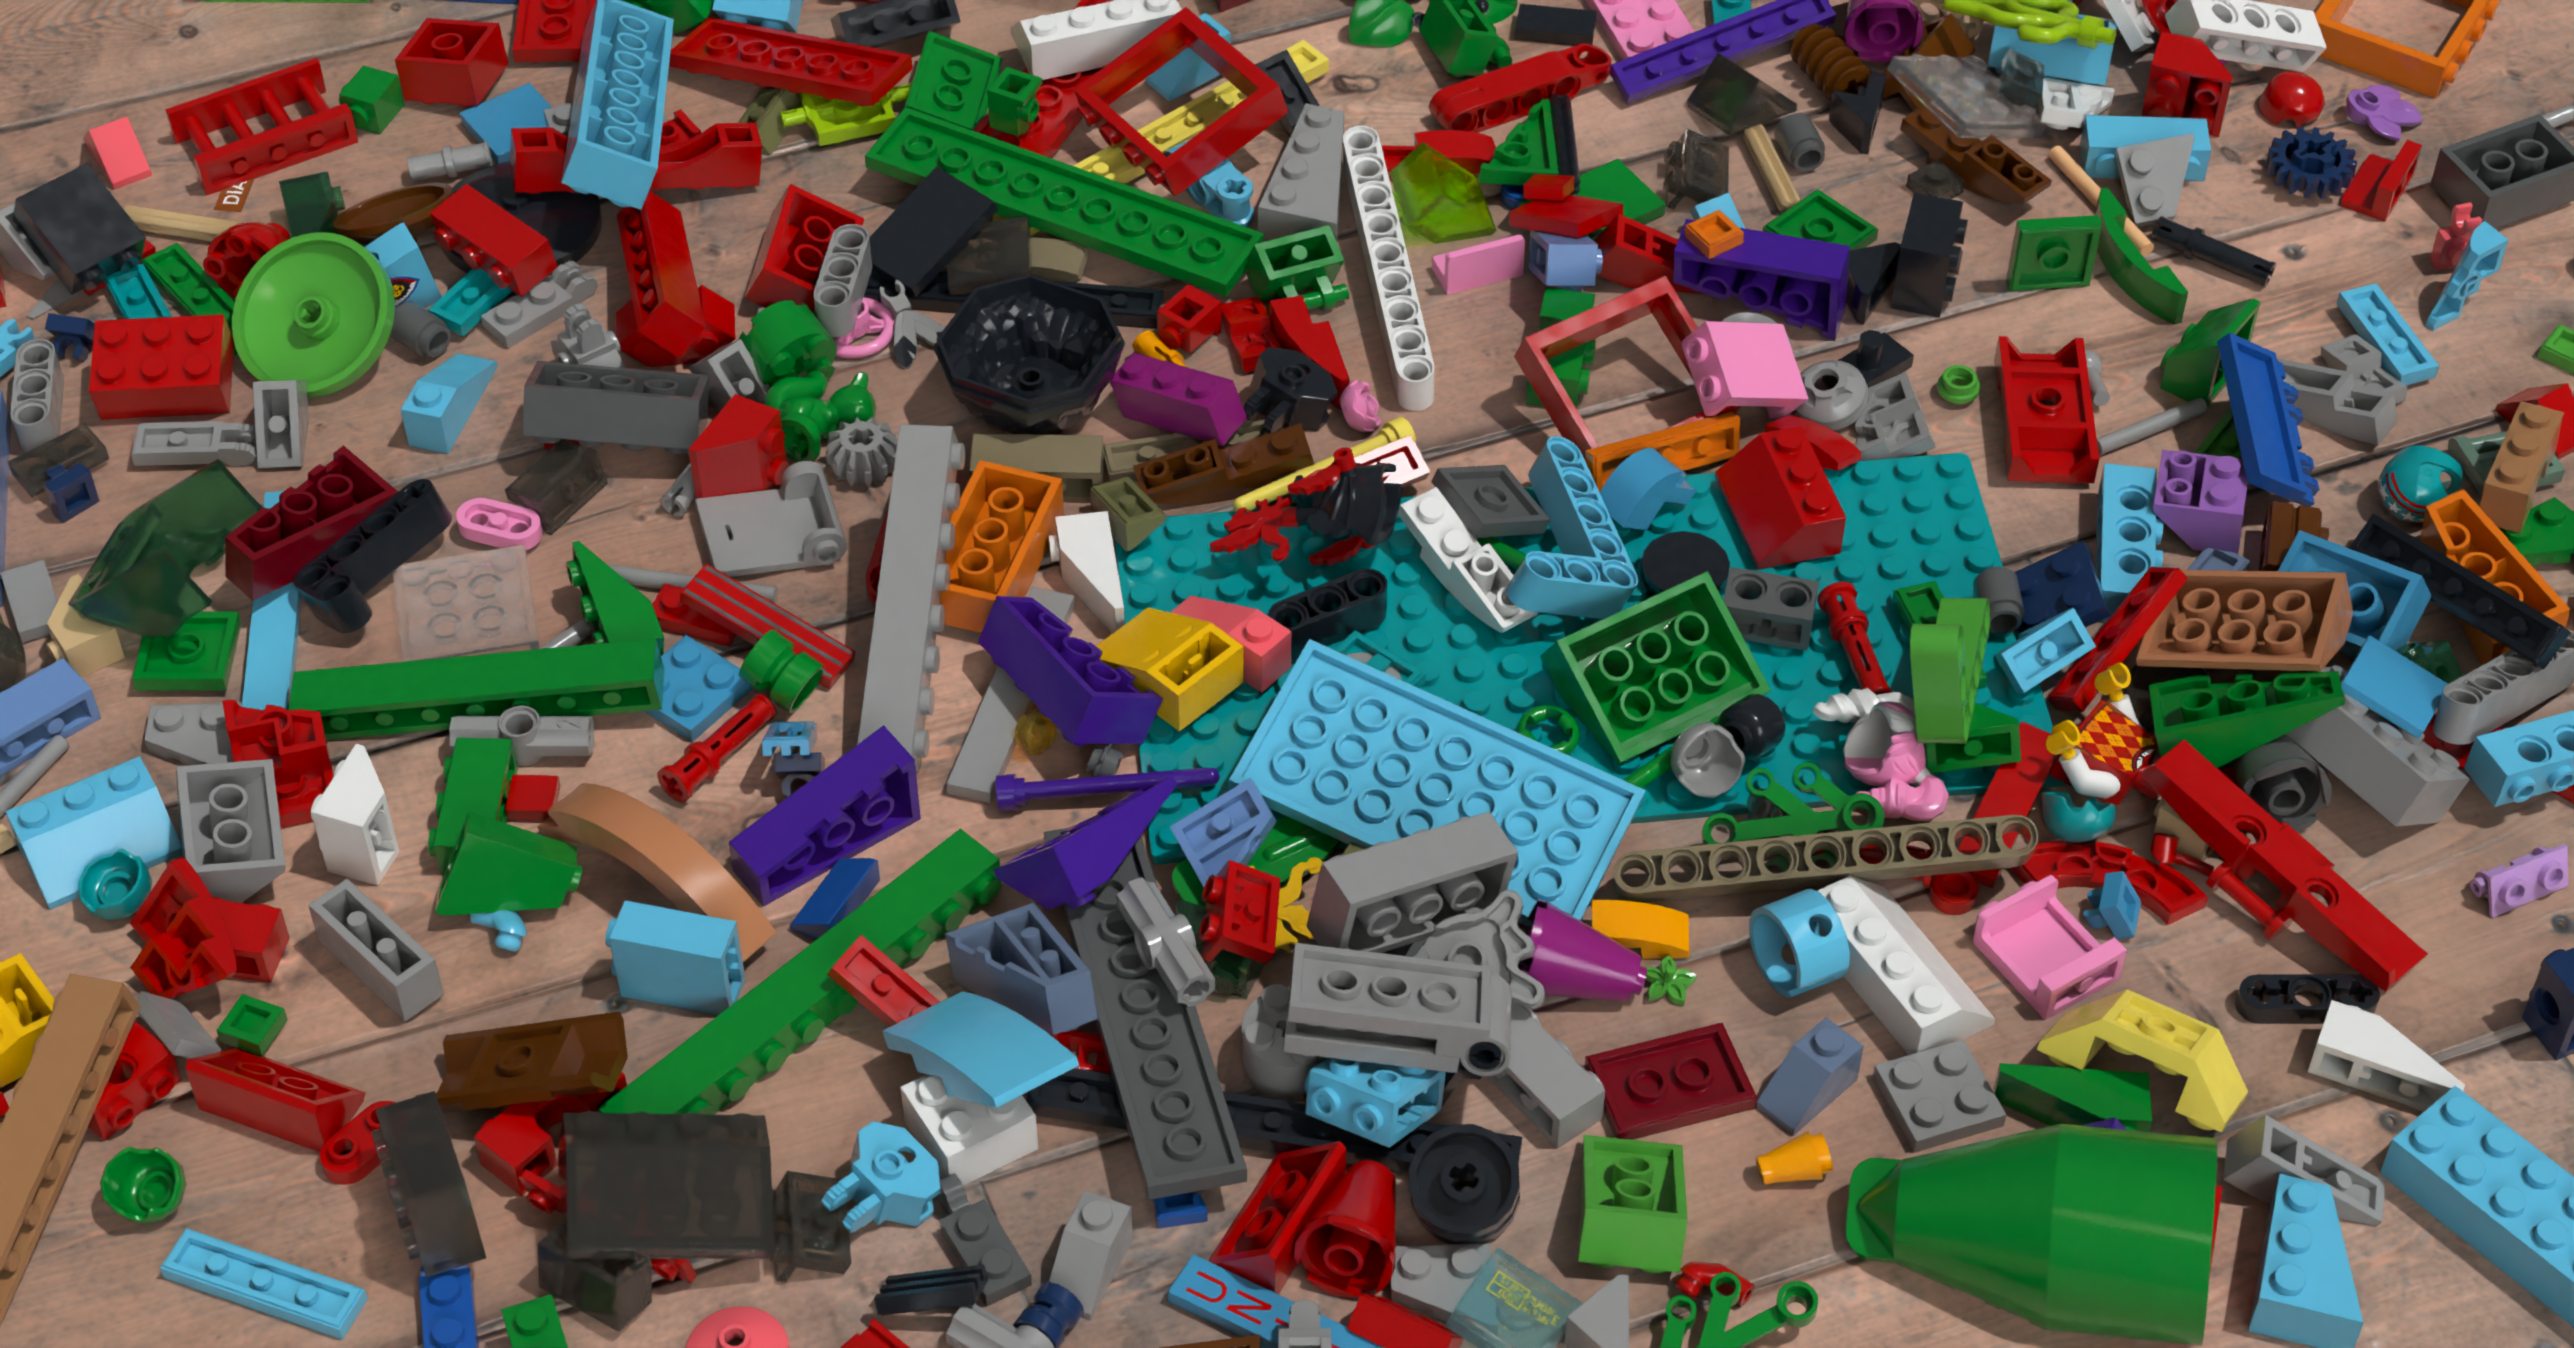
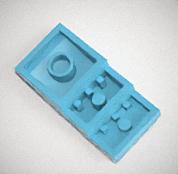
M965 991L882 1031L888 1049L912 1055L917 1072L942 1078L947 1096L995 1108L1079 1066L1077 1057L1046 1031L1019 1013L993 1000Z

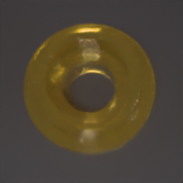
M1038 710L1025 712L1020 717L1015 729V740L1020 747H1023L1026 753L1038 756L1043 754L1053 744L1056 737V726L1049 718L1042 715Z

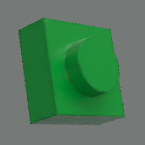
M242 994L216 1031L220 1042L263 1056L288 1019L284 1008Z

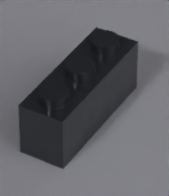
M886 0L838 13L830 19L836 41L873 48L926 35L929 31L937 32L949 29L961 22L955 0Z

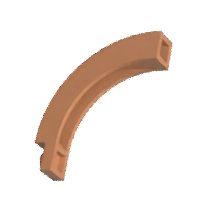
M582 783L564 799L555 803L548 810L550 817L537 827L543 836L562 842L570 841L587 844L616 857L653 884L679 911L736 921L743 962L777 933L747 892L707 850L665 816L623 792L597 784Z

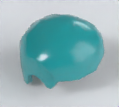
M2044 792L2041 794L2045 826L2054 836L2064 841L2077 843L2092 841L2110 830L2116 820L2115 805L2111 803L2098 804L2095 797H2090L2083 807H2078L2072 802L2071 795L2068 792Z
M118 849L114 854L100 856L85 867L78 881L80 901L89 912L105 920H119L130 917L139 910L151 892L152 879L147 866L140 856L136 857L124 849Z

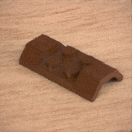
M620 1011L446 1035L443 1040L446 1075L437 1092L416 1095L413 1102L417 1109L440 1114L480 1108H497L503 1105L526 1102L537 1103L553 1099L556 1093L570 1097L613 1091L628 1058L624 1019Z

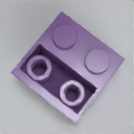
M2162 450L2153 512L2193 550L2203 551L2207 548L2215 549L2214 553H2216V549L2238 554L2248 487L2243 459L2232 456L2196 454L2188 451Z

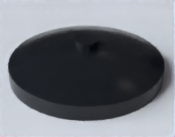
M510 161L494 164L473 172L452 187L455 193L462 186L468 184L549 240L558 266L572 260L577 262L583 258L594 246L601 231L602 214L598 195L567 191L541 192L538 194L515 193L510 172ZM441 246L445 256L457 268L466 273L473 269L459 253L453 249L447 251Z

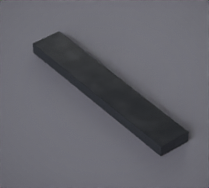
M2374 513L2349 547V549L2422 575L2432 595L2431 602L2543 670L2571 633L2561 624Z

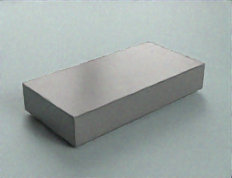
M40 560L0 572L22 643L50 635L47 621L58 601L45 561Z
M142 991L139 993L136 999L141 1006L138 1014L172 1055L190 1059L221 1051L219 1045L182 1002Z

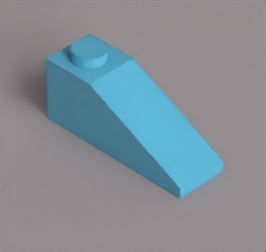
M457 353L417 380L401 408L408 445L449 454L498 368L497 361Z

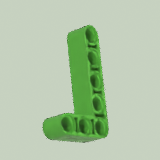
M1941 598L1936 624L1912 625L1910 660L1918 743L1967 744L1989 636L1990 605L1988 598Z

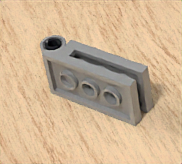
M1295 943L1283 1052L1457 1073L1459 1059L1461 1058L1462 1065L1469 1072L1478 1076H1493L1504 1071L1510 1063L1512 990L1503 978L1492 975L1491 966Z

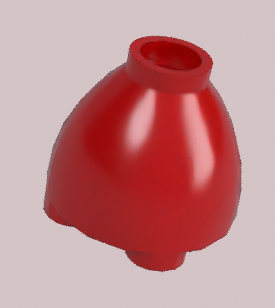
M239 223L221 232L212 240L208 247L207 257L203 261L204 270L210 277L214 278L227 294L236 300L245 277L258 260L275 246L291 239L288 231L277 223Z

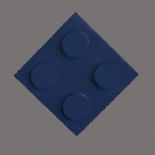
M2083 541L2014 572L2018 578L2024 606V616L2018 628L2019 634L2070 608L2075 609L2085 627L2111 616L2090 550Z

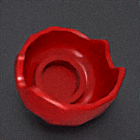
M2284 71L2269 81L2258 104L2261 113L2274 125L2289 119L2296 123V127H2301L2304 123L2317 120L2325 106V99L2322 87L2314 78L2297 71Z

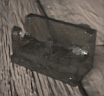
M561 439L505 489V493L510 501L535 511L540 517L541 527L544 532L552 535L608 484L596 450Z

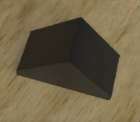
M1892 242L1850 251L1846 303L1856 322L1863 325L1866 323L1895 280L1901 244Z

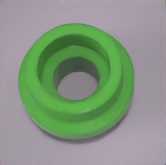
M1954 365L1948 367L1939 377L1937 391L1946 401L1954 404H1965L1977 398L1980 391V383L1976 373L1971 368L1963 365Z

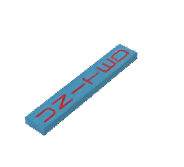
M1194 1254L1168 1291V1302L1241 1337L1260 1335V1346L1264 1348H1279V1328H1289L1290 1305H1293V1301ZM1320 1314V1328H1331L1332 1348H1384L1350 1332L1348 1327Z

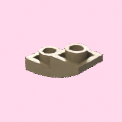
M1033 237L1004 239L994 269L999 277L1016 278L1028 274H1037L1038 277L1049 281L1075 282L1081 280L1090 251L1086 246L1058 239Z

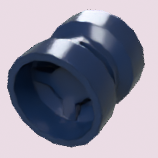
M1045 1282L1033 1296L1034 1305L1032 1308L1024 1309L1013 1323V1327L1018 1328L1022 1324L1035 1327L1052 1342L1055 1348H1059L1065 1340V1330L1073 1328L1084 1314V1308L1079 1299L1068 1289L1056 1283Z

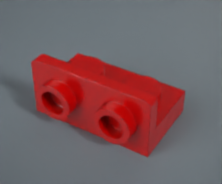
M1228 860L1217 875L1212 874L1207 879L1202 892V901L1206 902V913L1198 932L1199 940L1203 941L1201 955L1203 960L1212 962L1219 952L1224 949L1267 964L1275 954L1281 878Z

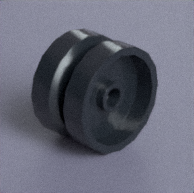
M1475 1124L1449 1125L1431 1133L1416 1149L1409 1167L1411 1203L1420 1224L1437 1240L1451 1245L1484 1244L1498 1238L1513 1222L1520 1204L1519 1165L1510 1146L1494 1131ZM1462 1181H1469L1475 1186L1474 1189L1465 1186L1461 1192L1456 1190V1186Z

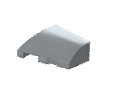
M1907 372L1868 388L1869 401L1867 408L1855 424V429L1858 433L1855 446L1861 451L1860 461L1911 457L1936 448L1919 397Z

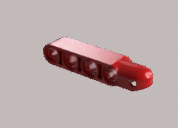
M1585 43L1558 52H1547L1445 87L1433 95L1429 103V110L1445 130L1479 133L1528 116L1529 110L1535 104L1541 102V99H1549L1550 101V97L1554 94L1558 96L1566 94L1572 100L1579 91L1601 84L1610 75L1611 57L1604 50ZM1583 52H1587L1584 58L1579 59Z

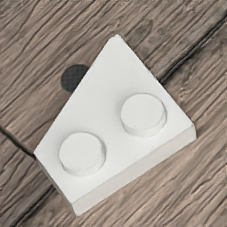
M2039 77L2035 92L2040 122L2059 130H2065L2069 127L2081 128L2084 125L2085 115H2099L2111 106L2115 90L2114 88Z

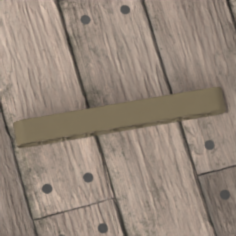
M2005 815L1635 851L1626 853L1617 860L1614 866L1613 879L1615 891L1624 901L1648 903L1831 885L1848 876L1865 881L2011 868L2024 865L2030 860L2038 843L2039 833L2031 819L2023 815ZM2008 832H2018L2026 838L2028 845L2022 850H2012L2004 844L2002 836ZM1963 836L1971 837L1978 842L1980 850L1976 854L1965 855L1957 850L1954 841ZM1923 841L1930 846L1932 855L1923 860L1915 859L1908 853L1906 847L1911 842ZM1865 846H1876L1882 850L1885 859L1878 864H1868L1861 859L1859 851ZM1828 850L1836 856L1837 864L1832 868L1821 869L1812 862L1811 856L1817 851ZM1771 855H1781L1789 861L1790 867L1783 873H1772L1765 867L1764 861ZM1733 859L1742 866L1743 870L1737 877L1725 878L1719 874L1716 867L1723 860ZM1677 864H1687L1695 871V876L1688 882L1680 883L1670 877L1669 871ZM1637 868L1644 871L1648 879L1642 886L1630 887L1622 881L1621 877L1627 870Z

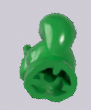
M818 370L810 371L806 377L788 376L781 378L770 387L765 395L763 404L780 410L782 430L785 434V454L795 462H814L821 452V438L829 439V432L837 431L840 422L852 424L856 416L860 421L867 422L870 418L875 417L876 404L873 395L867 390L868 376L865 371L858 372L852 382L837 390L830 397L829 401L821 400L827 389V379Z

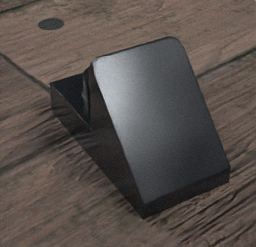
M1871 71L1867 86L1860 85L1858 94L1833 91L1829 121L1862 154H1869L1883 104L1886 73Z

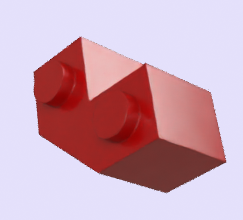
M703 285L697 288L706 326L705 333L701 341L694 348L689 347L680 358L638 332L632 298L615 313L616 337L622 352L648 367L694 364L736 339L734 303Z

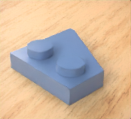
M1249 778L1176 822L1170 828L1204 887L1207 879L1212 874L1217 875L1228 860L1247 866L1277 821L1256 784Z

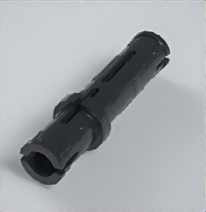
M2161 216L2157 221L2159 227L2155 226L2153 229L2152 241L2160 242L2184 252L2183 256L2187 259L2192 260L2196 257L2261 284L2263 287L2268 285L2270 281L2268 277H2272L2274 273L2275 262H2270L2205 235V230L2199 227L2193 230Z

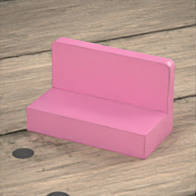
M1519 234L1432 256V270L1447 295L1523 276L1525 240Z

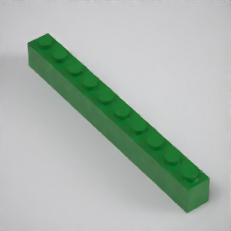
M960 828L600 1106L598 1113L604 1138L642 1171L656 1160L667 1157L676 1144L694 1130H700L705 1127L713 1115L731 1101H736L743 1097L750 1086L768 1072H773L780 1068L788 1056L803 1044L814 1041L826 1026L840 1015H845L856 1007L859 1001L831 979L827 973L860 935L864 936L900 968L903 967L911 959L922 956L929 946L947 931L955 930L963 922L964 918L981 904H987L995 898L999 890L1002 889V883L997 879L993 871L1000 866V859Z

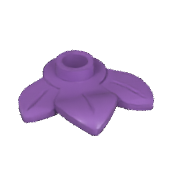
M2371 85L2367 89L2352 90L2346 98L2345 112L2352 121L2364 126L2369 125L2375 133L2393 141L2399 142L2401 139L2400 127L2416 126L2422 123V117L2417 108L2410 102L2402 100L2400 92L2386 85Z

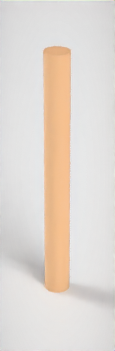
M2061 146L2053 147L2048 154L2049 158L2088 200L2097 207L2101 188ZM2126 217L2124 232L2142 256L2150 254L2154 249V244Z

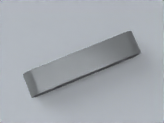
M2571 632L2544 670L2514 651L2509 650L2446 685L2440 698L2433 725V733L2436 737L2448 743L2457 745L2472 743L2477 736L2493 731L2570 687L2574 681V633Z

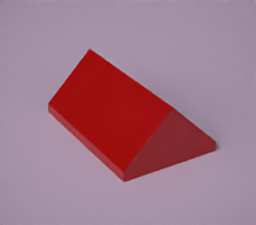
M239 1048L187 1059L185 1067L200 1110L317 1152L321 1151L322 1146L330 1137L351 1121L363 1103L366 1093Z
M1341 1141L1277 1154L1208 1261L1279 1294L1297 1266L1294 1250L1300 1230L1346 1173V1147Z

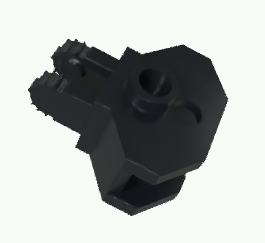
M1268 347L1259 355L1250 384L1253 395L1248 398L1243 408L1247 420L1253 419L1260 413L1266 417L1263 423V430L1267 433L1275 432L1281 427L1287 428L1300 423L1305 429L1319 430L1329 419L1326 405L1336 398L1338 391L1331 374L1296 350Z

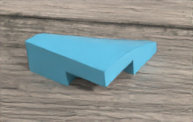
M2486 221L2475 228L2447 284L2427 318L2425 326L2430 330L2434 331L2460 317L2465 298L2478 292L2482 279L2500 270L2509 240Z

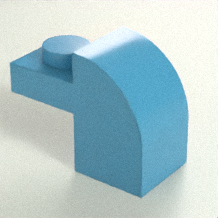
M1645 448L1630 455L1613 471L1601 489L1600 495L1610 517L1622 527L1647 530L1665 501L1688 505L1697 490L1684 480L1686 474L1680 468L1673 465L1654 448Z

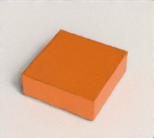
M1720 209L1685 225V237L1708 259L1744 243V232Z

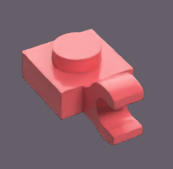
M2471 202L2455 205L2452 210L2450 227L2438 229L2429 259L2436 270L2456 266L2475 228L2482 223L2480 216L2471 218L2470 214L2473 207Z

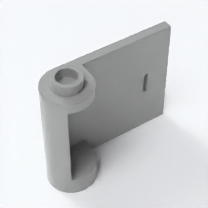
M801 461L789 466L782 475L781 489L695 499L696 511L712 566L729 577L829 565L839 560L847 550V542L824 470L816 462ZM727 532L730 533L732 540H730V538L728 537Z

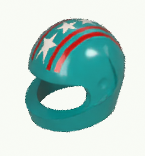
M2413 445L2399 451L2384 466L2378 478L2377 491L2384 509L2391 516L2404 522L2421 523L2424 522L2427 505L2459 490L2462 484L2463 470L2461 465L2450 455L2435 448ZM2446 472L2451 477V480L2441 483L2440 474Z

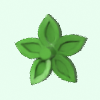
M1670 955L1663 958L1660 970L1654 967H1646V980L1653 983L1648 991V1001L1659 999L1666 994L1672 1003L1684 1006L1686 989L1696 981L1697 975L1688 969L1676 970V964Z

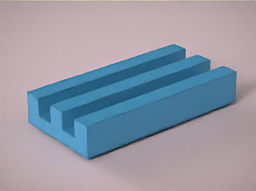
M814 721L773 722L762 739L763 756H772L777 747H781V756H790L795 746H800V755H810L817 740V723H814ZM781 732H787V736H781Z

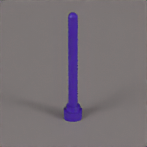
M1212 767L1026 782L1025 778H1016L1015 774L996 775L997 805L999 812L1018 811V806L1027 805L1029 800L1136 792L1143 787L1174 776L1177 782L1174 789L1213 786L1219 781L1220 775Z

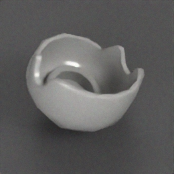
M1712 722L1698 723L1684 730L1673 743L1670 763L1672 772L1677 780L1694 795L1706 798L1717 797L1728 792L1740 779L1745 763L1744 753L1736 745L1731 733L1719 724L1715 725Z

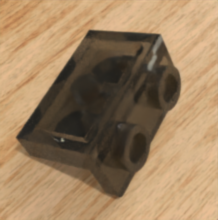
M1687 128L1678 141L1674 140L1669 144L1664 155V163L1667 164L1663 189L1666 190V207L1672 210L1675 209L1684 196L1701 204L1728 193L1729 147Z
M787 1171L776 1189H771L768 1193L765 1203V1216L771 1220L772 1230L768 1257L771 1262H774L776 1281L787 1282L796 1268L845 1274L851 1265L849 1230L842 1222L847 1215L846 1203L830 1212L821 1201L826 1192L842 1179Z

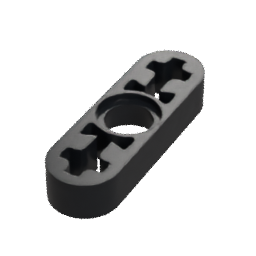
M2256 974L2246 977L2241 982L2235 1006L2238 1013L2252 1023L2324 1024L2331 997L2334 1001L2356 1006L2374 1014L2380 999V991L2378 986L2366 977L2357 974ZM2299 992L2312 993L2319 999L2320 1004L2316 1006L2303 1005L2295 998V994ZM2279 994H2284V995H2285L2283 1003H2282L2283 996H2279ZM2252 995H2260V999L2267 1003H2259L2258 998ZM2348 995H2356V999L2363 1003H2356L2354 997Z

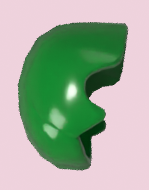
M127 1147L121 1150L106 1164L100 1180L103 1200L119 1216L140 1224L165 1220L166 1216L172 1215L181 1204L187 1185L183 1166L169 1153H164L163 1150L157 1147L153 1149Z

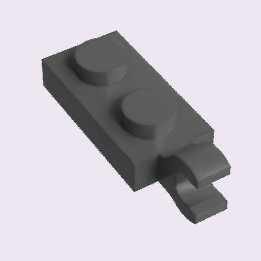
M955 1173L940 1179V1191L942 1194L938 1195V1200L948 1214L947 1217L940 1219V1231L962 1267L985 1265L988 1282L980 1297L986 1307L1031 1286V1273L986 1200L983 1199L971 1205L965 1189Z

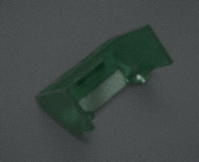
M216 459L129 513L111 534L68 605L85 620L151 639L160 635L163 639L172 636L181 628L185 620L206 609L212 603V600L190 578L193 569L202 563L210 566L219 560L225 553V536L262 509V506L223 463Z

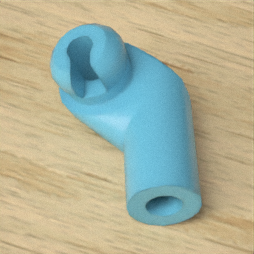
M500 910L493 913L470 914L472 923L499 930L495 939L497 947L514 952L521 948L522 937H526L527 928L516 911Z

